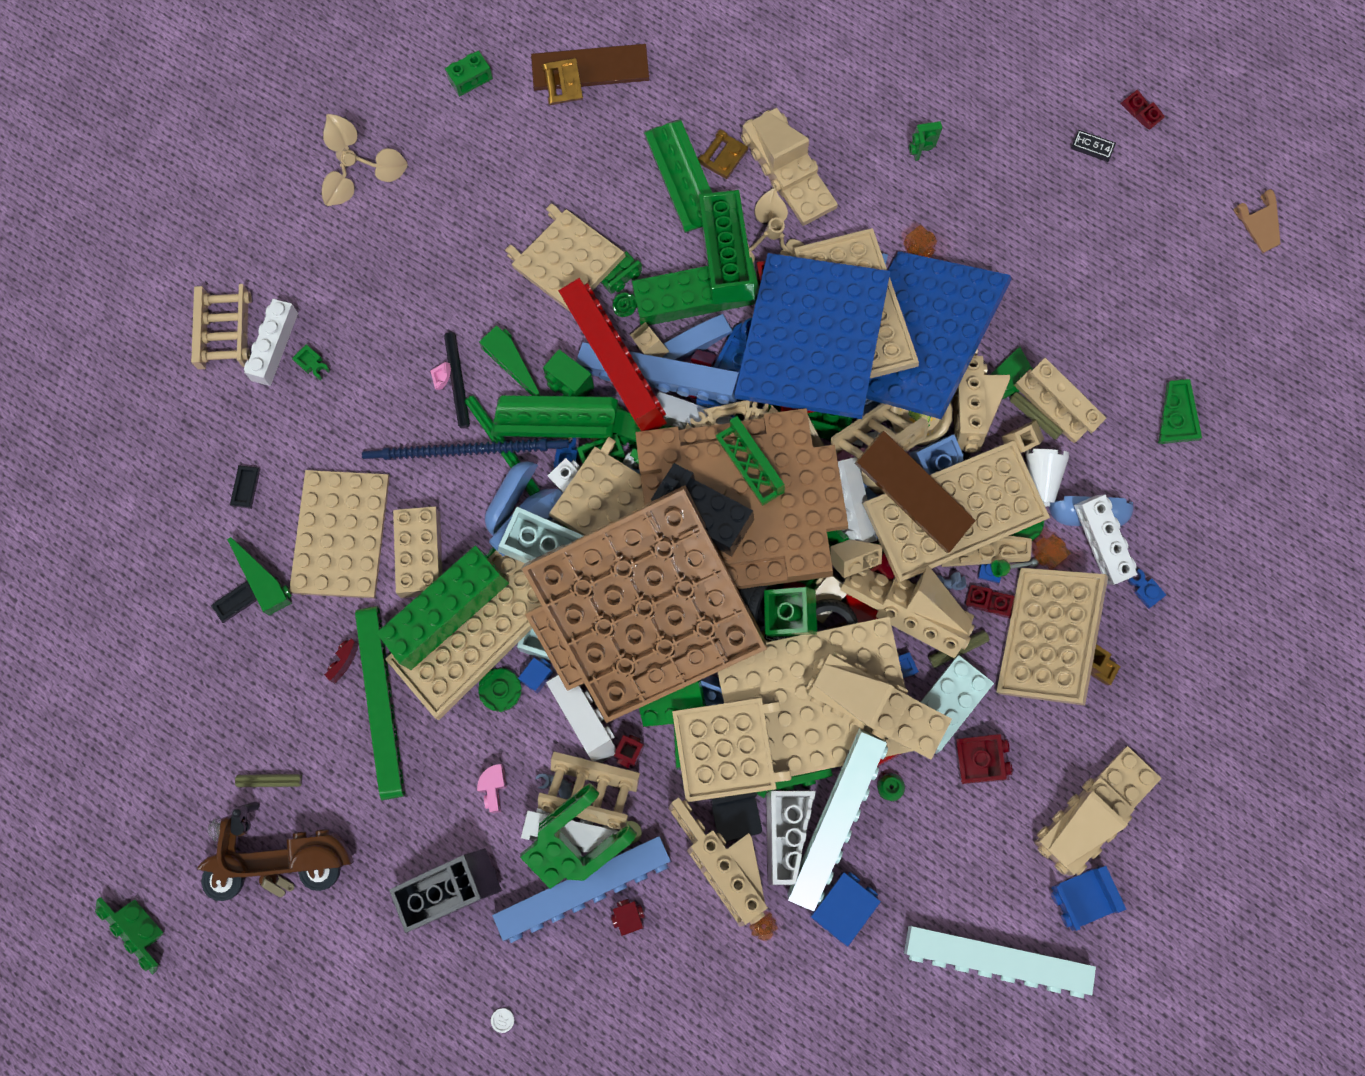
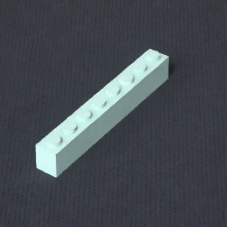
M859 728L800 863L796 885H791L787 893L789 901L812 911L815 910L816 905H820L823 901L825 894L823 889L826 884H830L834 872H832L834 864H838L841 860L843 843H847L852 833L850 827L853 822H857L860 816L861 809L859 807L861 802L866 801L870 789L868 786L870 781L876 779L879 772L877 765L880 759H884L887 754L888 747L886 746L887 742L885 739L883 740Z
M908 926L904 954L910 955L909 960L923 963L925 958L932 960V965L946 968V963L955 965V970L969 973L970 968L978 970V975L992 978L993 973L1001 975L1002 981L1015 983V979L1024 980L1025 986L1038 988V984L1047 985L1048 991L1061 993V989L1070 990V996L1084 998L1085 994L1092 995L1095 966Z

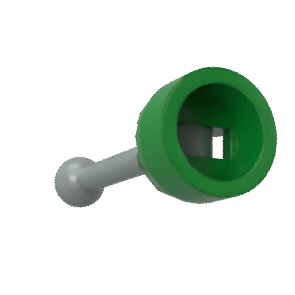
M1002 559L992 562L991 570L995 577H1004L1012 568L1036 567L1038 560L1031 559L1029 562L1009 564L1008 561Z

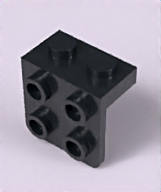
M756 792L710 799L716 831L722 835L725 841L743 838L748 833L754 836L762 832L755 798L757 796Z

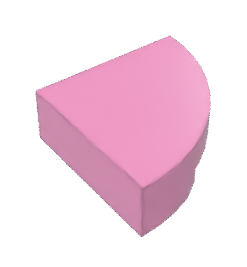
M444 362L430 371L436 390L443 389L447 384L451 373L450 363Z

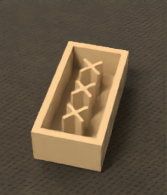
M436 506L393 510L396 594L400 598L417 597L443 574L440 512Z

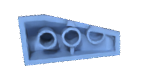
M955 435L942 438L910 452V456L929 475L963 461V453Z
M542 489L538 493L526 498L519 508L552 521L553 518L549 516V513L563 492L560 489ZM513 514L489 541L497 551Z

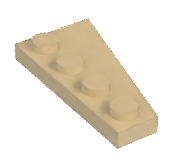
M1007 536L946 562L941 567L992 564L993 561L1000 559L1006 560L1008 563L1029 561L1031 558L1032 539Z

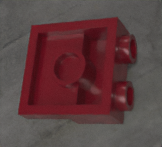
M997 734L956 739L962 784L1010 780L1009 775H1013V767L1011 761L1007 762L1006 753L1010 752V745L1008 739H1004V735Z

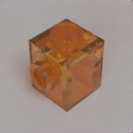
M920 224L905 237L903 245L907 248L909 254L930 258L936 251L937 240L932 232L927 231Z
M1054 534L1048 539L1045 536L1035 544L1038 548L1033 552L1038 563L1042 566L1046 565L1049 570H1053L1071 554L1066 548L1065 542Z

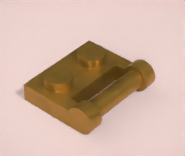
M576 58L542 65L543 72L546 75L549 105L583 100ZM554 70L559 71L562 95L559 96L556 94Z
M720 129L716 133L714 141L706 152L700 155L698 161L704 167L728 179L748 151V146L730 137L724 130ZM722 142L726 143V146L714 162L710 161V158Z

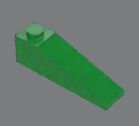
M496 325L479 341L481 349L531 396H540L534 381L511 340V334L506 329L501 330Z
M231 537L227 540L262 611L270 616L292 604L289 598L292 596V593H290L288 586H283L237 541Z

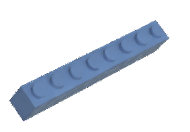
M582 342L576 362L593 376L600 377L605 381H611L590 344ZM629 351L647 383L652 388H657L665 393L669 391L677 392V394L685 397L692 395L701 400L712 399L721 404L736 403L737 399H735L734 394L739 372Z
M660 836L612 858L584 881H563L551 889L544 890L492 916L502 940L506 941L509 939L510 943L523 938L522 933L529 929L531 933L544 928L543 923L550 919L552 923L565 918L564 913L571 909L573 913L586 908L584 903L592 899L594 903L607 898L605 893L611 890L617 893L626 889V883L632 880L638 883L647 879V873L653 870L657 874L669 868L667 864L671 861Z

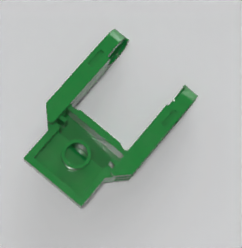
M591 783L584 786L540 821L538 840L520 853V858L549 889L553 888L564 878L567 880H586L629 846L636 838L637 833L628 824L617 834L613 833L582 857L581 852L560 831L563 826L590 806L599 796V791Z

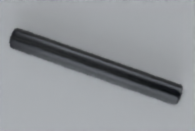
M454 332L444 334L448 363L451 366L450 378L458 426L462 429L468 428L470 421L465 402L466 396L456 335Z

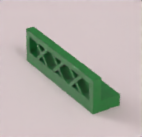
M738 416L730 420V427L715 435L716 439L763 506L785 493V484ZM734 433L737 438L736 445L726 444L723 438ZM737 451L747 452L749 455L747 462L737 460ZM749 468L760 471L759 479L750 478L747 475ZM760 486H770L773 493L763 498L759 492Z

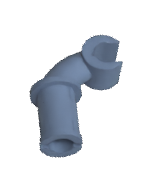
M960 572L953 573L950 579L936 575L947 590L952 588L954 590H962L967 586L965 576L961 577Z
M543 773L535 778L543 777L546 780L543 786L538 787L545 789L551 786L554 775ZM562 779L558 792L560 798L568 800L572 794V783L567 782L565 779Z

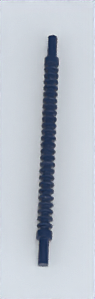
M546 438L539 439V441L534 439L533 442L530 439L527 442L525 440H522V442L516 440V443L511 440L510 443L499 441L496 444L493 441L492 444L481 442L478 445L476 442L474 445L472 443L468 445L463 443L462 446L458 443L457 446L446 444L445 447L440 444L439 447L437 445L433 447L428 445L427 448L423 445L421 448L419 446H416V448L411 446L410 449L407 446L404 449L402 447L398 449L396 447H393V449L384 447L382 450L362 451V458H383L384 460H391L393 458L396 460L397 457L399 459H403V457L408 459L409 456L414 459L415 456L417 458L421 456L423 458H426V456L431 458L434 455L436 458L438 455L443 457L444 454L447 457L450 454L454 457L456 454L458 456H461V454L466 456L467 453L470 456L473 453L484 455L485 452L488 455L491 452L493 454H496V452L502 454V451L506 454L508 451L519 453L520 450L523 453L526 450L529 452L532 450L535 452L538 450L545 452L548 449L569 448L568 439L547 441Z

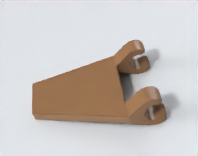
M1271 189L1265 191L1260 196L1267 207L1249 215V210L1245 203L1239 204L1234 209L1235 214L1243 222L1262 253L1281 244L1275 193Z

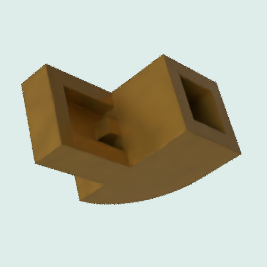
M1096 644L1091 676L1105 685H1111L1121 666L1109 659L1112 655L1111 653Z

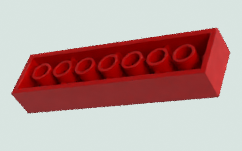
M578 278L558 290L640 430H656L667 424L663 418L666 415L664 409L589 284H583L581 279Z

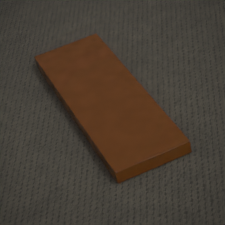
M646 44L531 54L534 91L548 90L546 75L542 69L543 64L575 58L577 60L581 87L649 81ZM554 70L555 88L561 89L559 71Z
M885 431L880 432L854 463L946 553L952 551L976 521Z

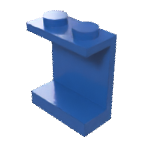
M1106 865L1096 867L1051 887L1053 890L1051 897L1056 906L1060 905L1063 912L1061 919L1067 928L1070 927L1072 931H1078L1081 929V926L1111 913H1120L1127 910Z
M843 872L818 908L812 912L810 918L848 947L881 901L877 899L878 894L867 886L864 889L859 885L860 879L851 872L845 874Z

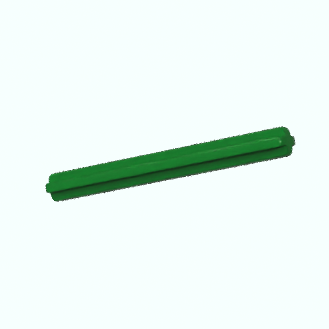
M472 395L465 400L467 406L492 442L495 441L498 444L501 441L504 443L506 440L503 436H491L493 422L476 397ZM502 451L501 455L510 468L520 463L515 453L508 451L506 454ZM531 478L525 488L530 496L540 491Z

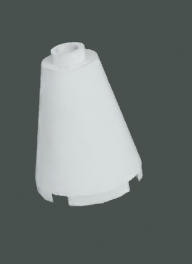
M1033 449V453L1027 450L1025 455L1028 471L1045 507H1050V503H1055L1069 459V452L1064 451L1062 455L1058 454V450Z

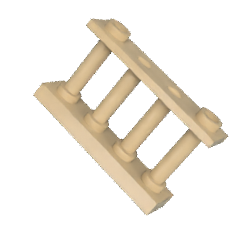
M239 284V294L210 295L203 286L194 287L191 363L197 369H206V362H209V360L237 359L241 366L244 367L246 361L250 359V350L247 348L248 304L252 302L251 292L243 284ZM238 302V313L210 314L208 312V306H211L213 303ZM238 321V331L209 333L207 331L208 324L211 322ZM237 340V350L208 352L207 343H210V341Z
M1046 358L1033 370H1028L1014 384L1036 408L1063 430L1062 433L1073 443L1077 442L1087 430L1093 433L1106 419Z
M881 403L865 414L862 419H858L839 433L831 437V445H835L836 454L844 449L859 458L863 451L852 445V443L859 439L869 446L874 439L866 433L874 429L878 433L885 431L907 452L927 437L928 421L921 417L916 422L909 423L891 412V405ZM888 419L904 430L896 434L881 423ZM862 471V475H864L865 477L869 478V477Z
M553 752L551 771H554L555 775L548 795L539 793L538 808L552 813L567 801V799L557 797L563 776L570 775L577 777L571 797L583 788L585 780L598 782L597 790L599 791V796L592 805L588 806L575 818L606 825L615 830L626 827L628 815L622 814L628 792L637 791L640 773ZM608 785L620 788L614 811L600 808Z

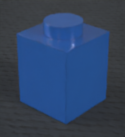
M533 658L518 679L538 694L553 674L550 669L552 665L542 658L539 661Z

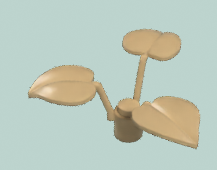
M334 114L326 115L323 140L329 149L336 151V158L341 162L340 167L343 174L332 171L324 178L322 199L325 205L342 204L353 196L354 184L350 179L345 178L347 175L345 167L352 166L356 161L376 167V178L384 182L395 181L405 172L408 166L407 161L399 152L391 148L379 151L376 155V163L356 156L348 147V145H352L357 141V131L354 125L341 116Z
M772 189L765 193L755 206L754 213L756 219L761 223H768L763 235L749 248V254L753 262L755 257L751 251L765 237L772 240L780 238V245L783 250L779 255L795 257L794 248L804 246L801 241L795 239L789 240L785 246V235L782 232L785 228L784 221L787 218L788 210L776 190Z

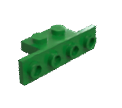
M101 897L98 898L95 909L97 916L102 921L106 920L110 924L109 929L115 937H121L125 942L123 943L125 949L130 954L134 953L138 957V963L144 971L149 970L152 975L157 972L158 964L145 949L163 935L162 930L135 899L114 913Z

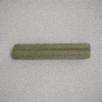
M1016 392L1010 398V402L1032 421L1037 420L1039 427L1050 437L1056 440L1062 434L1063 430L1019 392Z
M982 630L970 636L971 639L965 650L961 648L957 656H961L989 642L990 639L987 632ZM939 651L929 656L928 659L930 664L936 668L955 658Z
M300 774L237 775L235 777L236 787H300L302 785V775Z

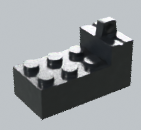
M674 463L652 496L651 502L680 487L686 486L716 549L732 557L754 521L753 510L696 481L693 472Z
M486 848L462 855L389 889L405 933L425 926L502 891L496 877V869L491 864Z

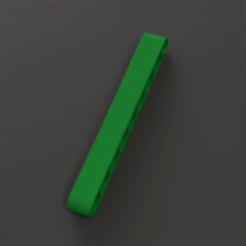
M378 606L356 610L355 618L378 790L381 800L384 801L404 797L405 791L402 789L404 780L402 769L399 767V762H401L399 747L396 746V740H398L397 730L393 724V719H395L394 708L390 702V697H392L391 686L387 680V676H389L388 664L384 659V655H386L385 644L377 634L382 628V621H379L378 615L380 609Z

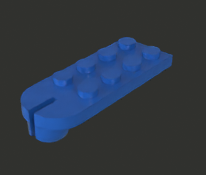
M748 318L733 329L713 368L740 373L752 318ZM696 399V404L706 408L727 405L712 399ZM737 399V400H736V402L744 401V400H741V399ZM737 414L729 415V416L734 418V417H736Z

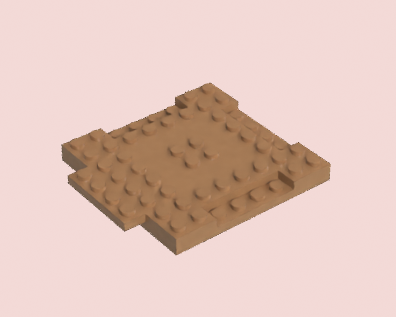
M807 408L764 414V418L741 421L785 484V493L763 506L716 439L715 435L729 428L730 423L679 430L677 426L635 432L644 505L651 502L652 496L668 471L676 463L684 469L693 472L696 481L753 510L754 521L733 556L731 557L717 549L737 589L833 577L827 532L848 529V520L835 445L813 448ZM732 433L723 438L726 444L736 445L737 438ZM737 451V460L747 462L749 456L747 452ZM749 468L747 475L750 478L759 479L760 471ZM761 485L759 492L764 498L773 493V490L770 486Z
M686 486L680 487L644 505L643 508L567 545H561L525 563L521 568L541 603L540 606L525 613L526 618L566 690H571L585 683L606 723L767 650V642L748 606L745 605Z

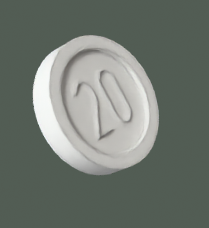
M501 1008L493 1013L491 1025L495 1031L505 1033L513 1027L514 1016L510 1010Z

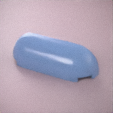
M529 461L520 462L514 465L507 473L485 513V525L492 536L509 518L538 464Z
M1064 496V501L1055 500V503H1050L1049 511L1053 518L1063 525L1082 526L1074 505L1091 497ZM1107 497L1112 503L1111 510L1114 517L1118 519L1120 526L1126 524L1133 514V502L1127 503L1125 498Z

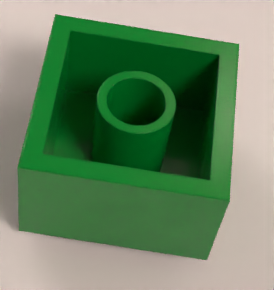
M560 349L543 367L547 386L554 392H561L563 396L587 397L594 389L592 374Z
M808 587L764 590L765 635L772 637L817 635L816 590Z

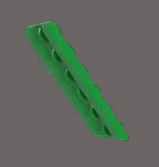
M679 119L644 131L643 134L684 232L701 228L699 194L712 193L682 121Z
M502 395L498 398L491 436L612 438L618 400L613 397Z

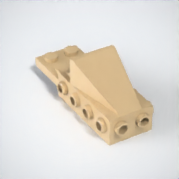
M777 108L771 111L768 110L760 117L750 119L743 125L741 134L743 143L746 146L748 145L753 158L761 165L764 175L769 177L776 192L778 191L780 196L785 198L802 226L837 209V202L817 174L818 165L814 159L811 160L808 155L809 139L790 127L783 113L781 114Z
M978 348L953 399L954 435L960 449L968 453L981 450L1010 380V375H987V364H983V356H977Z
M929 567L925 569L916 585L909 580L898 583L896 578L893 581H889L886 576L875 571L873 572L870 569L848 576L843 582L840 590L877 609V618L890 617L892 626L953 658L957 656L961 648L965 650L971 638L969 636L974 629V625H972L974 615L960 607Z
M836 652L834 655L822 656L817 666V669L820 671L816 678L811 677L806 687L809 690L807 695L812 697L810 699L811 702L820 707L823 704L832 707L830 712L843 718L844 714L853 718L851 723L862 729L865 725L872 728L871 734L883 740L887 736L930 760L933 758L952 720L950 717L907 695V689L897 684L895 688L887 684L888 680L878 674L872 677L866 673L867 668L857 663L853 667L846 663V657Z
M1128 746L1124 747L1095 779L1090 778L1083 784L1082 788L1084 790L1079 795L1075 794L1068 800L1067 804L1069 806L1064 811L1060 810L1053 816L1052 820L1054 822L1049 827L1045 826L1038 832L1037 836L1039 838L1034 842L1038 846L1037 850L1045 858H1050L1055 863V868L1061 874H1067L1068 876L1080 875L1087 868L1085 863L1090 858L1094 859L1101 853L1102 849L1100 847L1105 842L1109 843L1112 841L1117 833L1128 825L1127 823L1132 819L1131 813L1135 810L1134 808L1162 778Z
M680 798L674 800L668 809L693 843L687 850L691 858L740 927L749 922L751 925L758 922L765 916L763 911L768 907L764 900L751 835L748 833L726 849L724 846L726 841L720 833L715 834L714 831H711L707 835L704 834L705 827L699 819L694 820L690 814L692 809L685 800L681 801Z

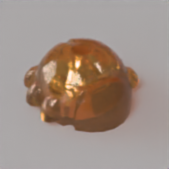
M771 913L749 926L753 930L752 936H758V939L762 941H768L772 938L773 932L778 927L774 925L776 920L772 919Z

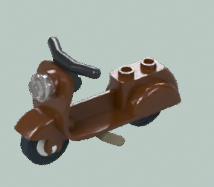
M252 802L232 809L231 815L223 817L221 820L219 818L212 820V823L208 825V835L214 841H218L217 853L203 860L196 869L204 871L201 884L205 894L215 901H226L240 893L245 877L260 876L259 883L263 888L278 897H283L286 894L285 890L293 891L295 886L292 882L278 874L298 872L300 881L305 887L315 891H322L336 883L343 865H350L354 863L347 844L336 833H329V829L317 830L314 835H307L306 831L292 833L293 837L287 839V849L237 853V836L247 834L251 828V823L247 820V813L256 811L260 807L258 802Z

